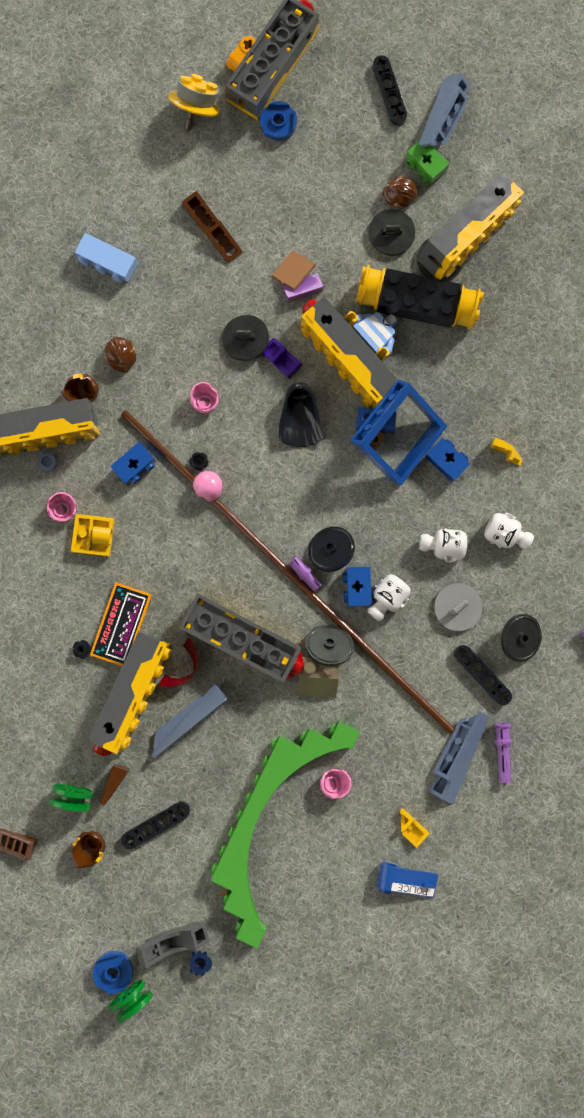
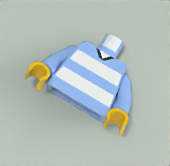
M350 311L344 319L349 321L348 324L350 326L353 325L352 328L384 362L392 352L395 340L393 336L395 330L392 327L397 323L396 318L392 314L384 319L380 313L355 314Z

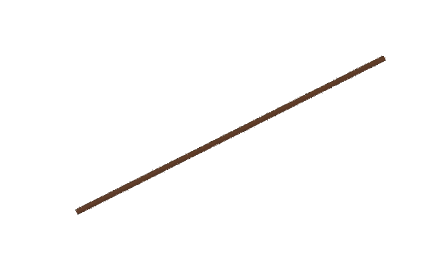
M125 410L121 416L193 485L195 476ZM218 499L211 501L238 530L337 626L348 632L353 641L449 734L454 731L455 728L318 595L300 580Z

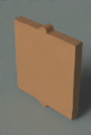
M292 250L272 276L279 280L282 285H287L296 290L316 265L308 260L305 255L301 256Z

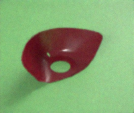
M190 638L186 640L183 647L192 658L194 665L193 673L185 677H174L164 674L159 683L160 686L173 687L182 685L195 675L198 668V654Z

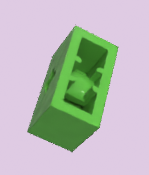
M417 142L407 151L406 163L408 167L412 170L415 169L424 183L428 182L431 186L447 172L449 163L433 146L421 147L419 142Z

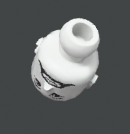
M502 513L493 514L484 533L485 538L491 544L499 546V548H511L518 544L520 548L527 550L534 539L532 533L521 531V523L516 520L515 516L509 513H505V515Z
M446 528L438 530L435 537L429 534L420 535L419 549L423 552L434 550V555L437 558L445 559L449 563L462 560L467 551V535L461 530Z
M393 574L387 575L384 579L381 578L373 592V598L376 600V603L368 608L367 613L377 621H381L385 617L387 610L395 612L400 607L403 608L409 601L408 597L411 592L409 586Z

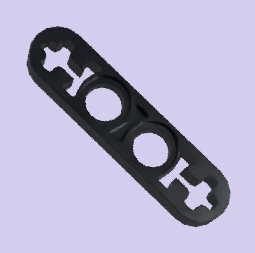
M379 55L374 59L373 71L391 123L401 126L406 122L407 111L390 61L386 56ZM379 62H381L382 64H385V65H384V72H385V73H383V74H382L381 66H378V63H379ZM384 79L391 80L392 84L390 86H384L382 84V81ZM395 96L398 101L392 104L388 101V97ZM397 107L399 115H402L400 120L398 119V117H395V108Z
M466 645L456 647L454 651L456 660L499 705L509 704L512 699L511 692L474 651ZM460 649H467L468 652L466 653V655L469 658H472V656L475 658L471 660L467 666L465 665L467 659L464 657H459ZM475 662L481 665L479 673H473L471 670V665ZM489 676L494 679V685L490 688L484 684L485 678ZM498 685H500L501 687L498 688V690L501 693H507L505 696L506 701H499V694L497 692H494L492 694L491 691L495 690L498 687Z
M179 801L131 828L123 834L121 838L122 845L126 849H133L186 819L190 813V805L185 801ZM179 805L186 807L185 815H182V813L175 815L177 820L174 821L173 815L169 810H172V813L179 809ZM161 815L169 816L170 823L168 825L160 823L159 817ZM146 824L151 825L153 828V832L150 835H146L142 831V827ZM138 829V833L143 839L140 840V837H137L133 841L134 844L127 843V835L133 837L137 834L135 830Z

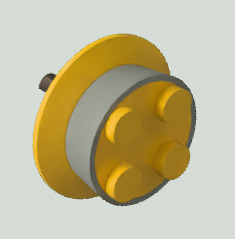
M197 74L179 77L177 90L171 91L168 95L169 100L175 106L188 112L184 127L187 131H191L195 114L216 116L220 112L218 105L214 103L219 92L218 86L203 80V77Z

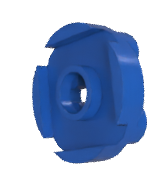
M274 101L265 110H262L260 126L264 135L277 141L285 140L293 135L297 127V115L290 108L289 104L282 101ZM279 117L283 123L276 124L274 121Z
M118 951L104 953L97 960L93 969V980L96 986L109 994L123 991L130 983L133 975L131 960L125 953ZM112 967L118 970L116 977L108 974Z

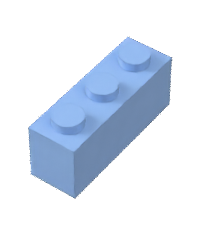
M87 233L83 235L75 251L81 264L85 266L90 264L99 273L104 275L108 273L112 275L115 281L120 283L122 281L128 283L138 265L136 257Z

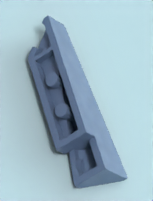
M462 73L446 76L442 82L419 142L421 147L447 144L469 101L465 94L470 89V86Z
M216 683L203 697L202 695L199 696L155 732L153 758L158 756L228 699Z
M477 712V715L474 717L459 720L433 771L439 776L428 792L446 802L454 803L488 722V716L482 712Z

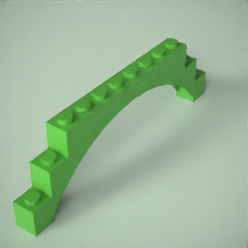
M339 720L337 724H332L329 730L330 738L311 728L308 731H303L299 739L302 742L301 745L281 735L278 739L274 738L270 749H272L270 757L265 756L261 765L264 769L261 774L257 773L253 784L256 786L253 792H248L244 800L247 803L245 809L240 808L236 816L238 823L236 827H231L227 835L230 840L227 845L223 844L218 854L221 856L219 863L214 862L210 873L213 874L211 881L231 890V892L227 890L222 900L225 903L223 909L243 919H239L235 927V931H237L236 938L255 948H258L264 936L266 925L261 923L255 909L248 878V855L253 830L269 798L293 772L304 764L329 752L344 748L352 750L360 731Z

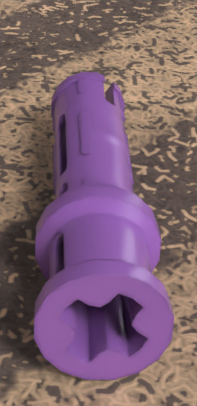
M494 723V727H496L494 743L498 746L499 782L510 783L509 745H511L512 739H510L509 727H511V723Z

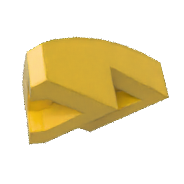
M498 438L492 440L490 448L507 453L505 461L521 466L522 459L512 445Z
M402 808L400 810L402 835L417 848L430 833Z

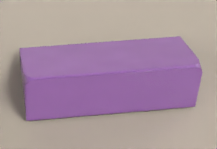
M317 273L307 276L296 290L287 285H282L287 302L323 291V284Z

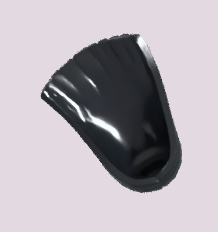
M294 383L285 394L279 423V440L283 444L291 445L292 447H306L317 444L325 438L319 419L315 394L308 384Z

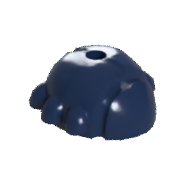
M199 950L197 953H192L190 973L195 972L196 976L199 974L204 976L205 972L212 968L211 958L207 956L206 951L202 953Z

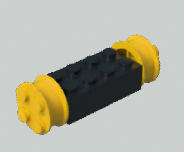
M367 265L362 270L356 303L359 304V307L361 305L374 307V310L377 309L378 313L392 314L393 316L448 328L451 325L452 327L460 325L467 327V330H471V328H474L475 322L478 321L480 314L478 307L479 303L481 304L484 292H481L480 288H477V290L467 289L459 283L386 268L385 272V268L377 270Z

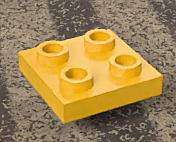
M76 514L71 552L110 557L115 519Z

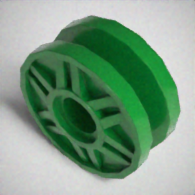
M54 784L52 786V792L60 796L50 798L49 804L51 806L67 811H90L91 804L83 799H91L94 795L92 790L69 784Z
M143 979L137 980L132 986L123 990L109 1004L108 1008L111 1012L121 1009L116 1016V1020L119 1023L131 1018L151 1000L153 993L150 990L140 993L146 984Z

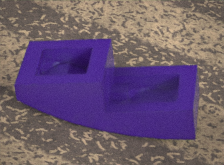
M275 338L269 341L263 355L290 379L302 367L301 362L291 355L286 347Z

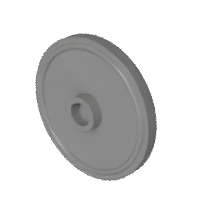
M454 583L444 587L438 593L434 602V612L437 620L445 628L453 631H464L473 627L480 619L482 601L479 594L472 587L462 583Z

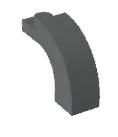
M204 922L191 923L159 933L145 940L146 943L136 948L141 968H148L171 954L186 950H197L210 942Z

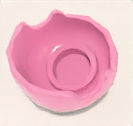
M200 382L194 385L190 391L192 407L204 414L215 410L219 402L218 392L212 388L210 383ZM208 398L210 402L201 401V399Z
M200 472L194 478L193 488L198 497H204L208 502H211L221 496L222 481L214 472Z
M60 492L55 493L49 498L47 513L53 520L67 522L74 517L76 502L71 495ZM62 505H65L67 507L66 513L64 512Z
M330 769L322 775L320 780L321 791L326 797L331 799L343 798L349 793L352 786L351 778L344 770Z

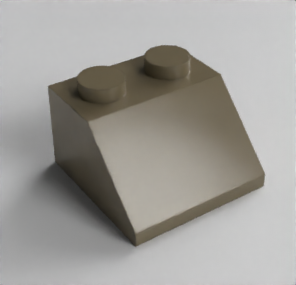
M302 657L304 666L299 673L298 695L336 698L339 665L324 666L315 662L310 657Z

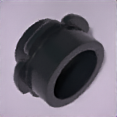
M203 452L194 453L190 459V465L197 471L203 470L209 463L207 455Z
M81 640L73 644L74 650L72 652L75 657L85 659L92 649L86 640Z

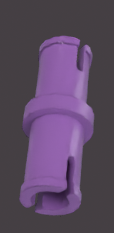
M298 556L288 563L299 575L298 578L300 580L303 579L313 592L323 584L311 572L312 569L310 567L307 568Z

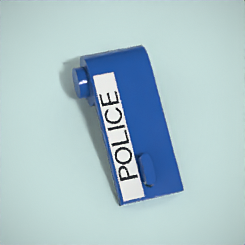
M381 862L376 886L380 888V892L385 894L398 892L434 898L438 874L405 869L396 864Z

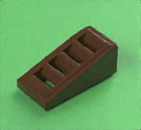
M117 764L112 766L100 801L101 805H105L110 800L129 772V768Z
M0 828V844L3 835L7 836L4 845H0V850L19 858L30 860L37 839ZM10 837L14 838L11 848L8 847ZM17 840L20 841L18 850L15 849ZM24 843H27V847L24 852L22 851Z

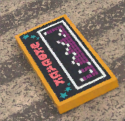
M115 582L90 655L123 666L137 633L141 629L152 594Z

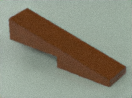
M197 190L182 201L181 205L227 263L243 252ZM235 248L233 255H227L228 252Z

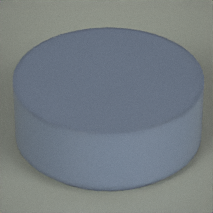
M45 452L38 458V466L43 471L51 472L58 465V460L52 453Z

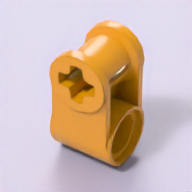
M251 36L244 37L229 55L226 67L235 72L256 40Z

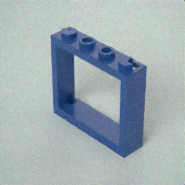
M397 380L350 441L390 481L402 485L415 467L419 465L432 445L442 435L447 425L410 383ZM408 396L432 423L394 471L369 444Z

